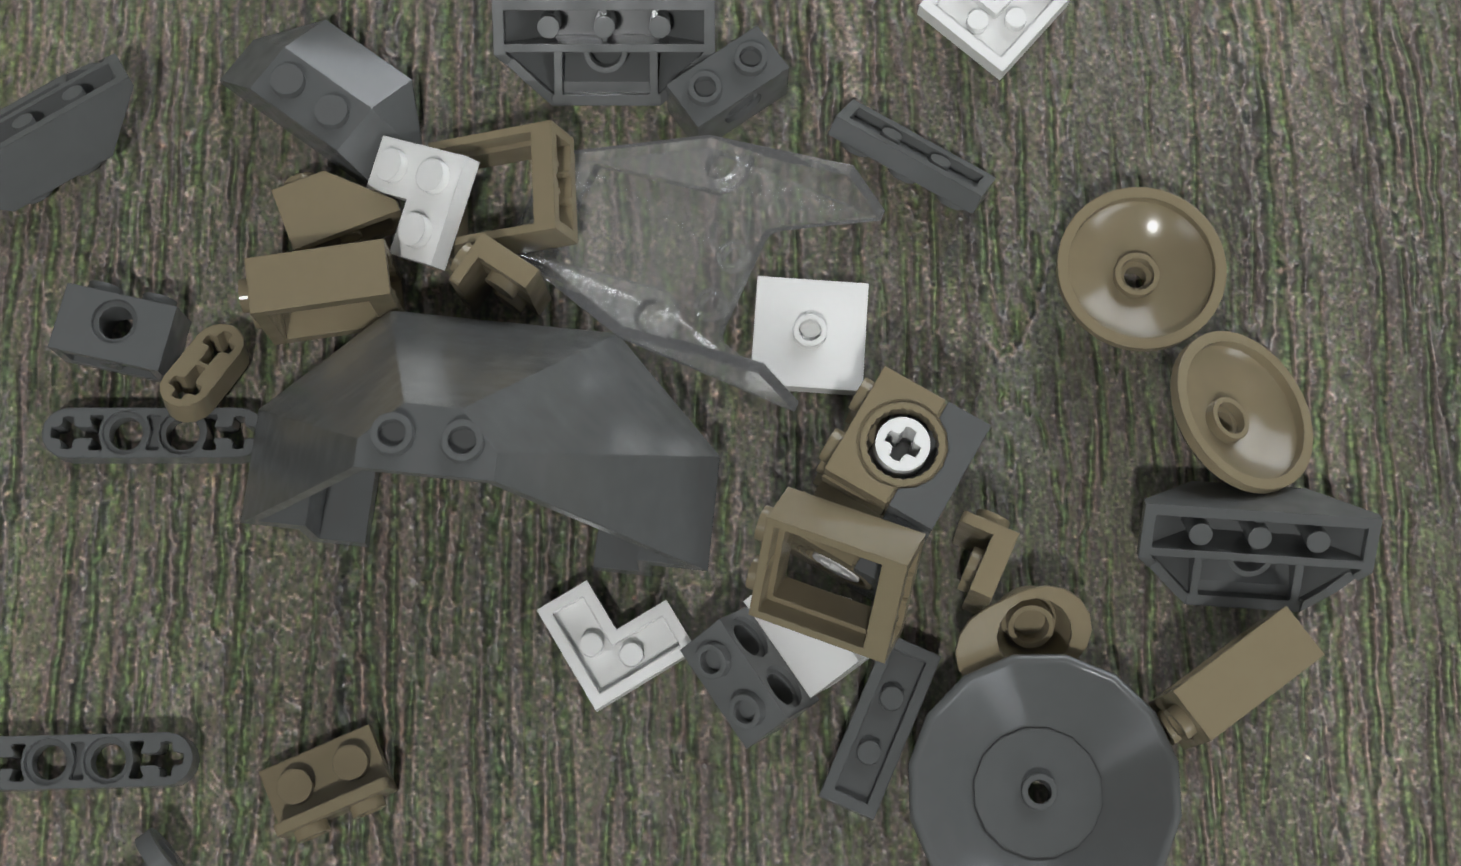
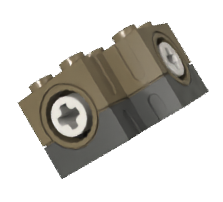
M884 366L876 382L865 377L848 407L851 410L846 417L845 423L847 424L842 431L836 427L818 458L821 461L816 469L818 473L813 481V484L818 487L813 495L925 533V543L991 425L950 402L947 405L944 404L945 399ZM794 534L790 554L844 585L847 582V587L874 602L882 567L881 564Z

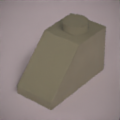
M325 170L316 174L313 172H303L293 175L284 182V186L271 190L294 251L381 239L396 233L402 215L395 199Z

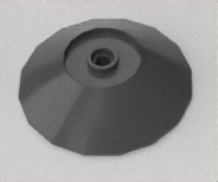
M1066 654L1010 655L964 675L927 713L908 763L910 820L930 866H1165L1182 818L1179 761L1156 712L1116 674ZM1034 781L1043 783L1048 790V797L1042 804L1033 802L1029 797L1028 789Z

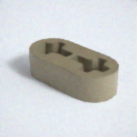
M216 324L205 328L195 337L164 375L160 382V394L172 418L185 423L197 422L206 418L243 374L249 364V352L240 330L227 324ZM230 347L232 352H230L229 354L225 353V351ZM214 351L219 352L214 358L211 354ZM198 388L199 393L197 395L190 394ZM181 392L187 393L179 399L178 394Z

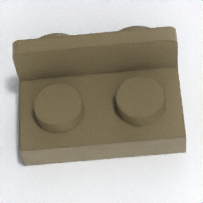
M483 232L473 245L469 242L466 243L458 251L451 263L450 271L452 275L449 281L465 307L473 312L478 310L493 288L495 289L494 297L519 314L526 307L540 316L552 299L538 268Z
M978 509L976 514L963 511L952 541L953 544L972 552L957 589L967 593L961 609L975 615L989 606L1020 534L1008 529L1011 523L1006 518L988 510Z
M369 724L259 771L278 822L273 825L277 837L289 839L295 836L297 844L308 842L330 832L332 829L328 821L351 812L352 818L355 820L383 809L387 806L384 797L398 791L373 726Z

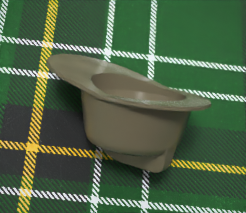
M1050 585L1016 587L1004 594L998 602L984 608L968 620L959 633L955 649L957 668L962 676L1010 655L1066 654L1078 659L1087 648L1091 636L1090 613L1082 600L1065 588Z

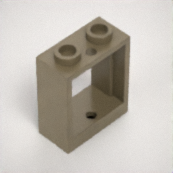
M552 120L428 143V147L464 155L480 162L478 169L532 159L534 223L483 233L516 255L578 244L574 138ZM467 204L448 259L451 262L466 243L469 242L473 245L481 234L468 235Z
M384 238L244 258L246 278L238 279V295L242 311L250 313L256 329H262L274 345L361 333L389 311L406 312L402 275Z
M787 487L774 507L768 505L764 507L756 525L754 538L762 542L760 554H757L753 559L746 578V588L753 590L748 615L885 664L904 628L926 534ZM794 534L881 564L882 567L873 607L786 577Z
M1285 606L1254 622L1148 702V704L1156 712L1170 744L1175 745L1179 743L1183 750L1215 739L1325 654L1289 608Z

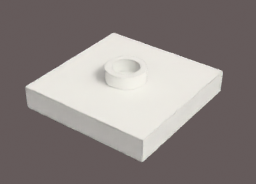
M758 276L750 388L854 396L863 382L869 284Z

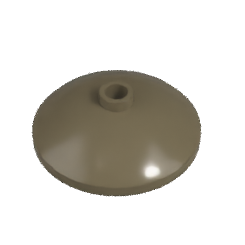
M1128 187L1107 192L1093 199L1072 218L1060 240L1057 250L1056 279L1065 306L1084 330L1113 347L1136 352H1150L1179 345L1197 334L1207 324L1222 300L1226 287L1227 264L1218 234L1208 219L1192 204L1179 196L1160 189ZM1130 273L1137 275L1141 279L1142 286L1139 288L1130 287L1125 282L1124 275Z
M1230 331L1209 332L1186 345L1175 360L1171 374L1170 391L1175 421L1184 441L1194 456L1215 476L1229 485L1246 492L1257 494L1273 493L1294 483L1301 477L1309 464L1313 449V427L1304 396L1287 368L1275 355L1258 342Z

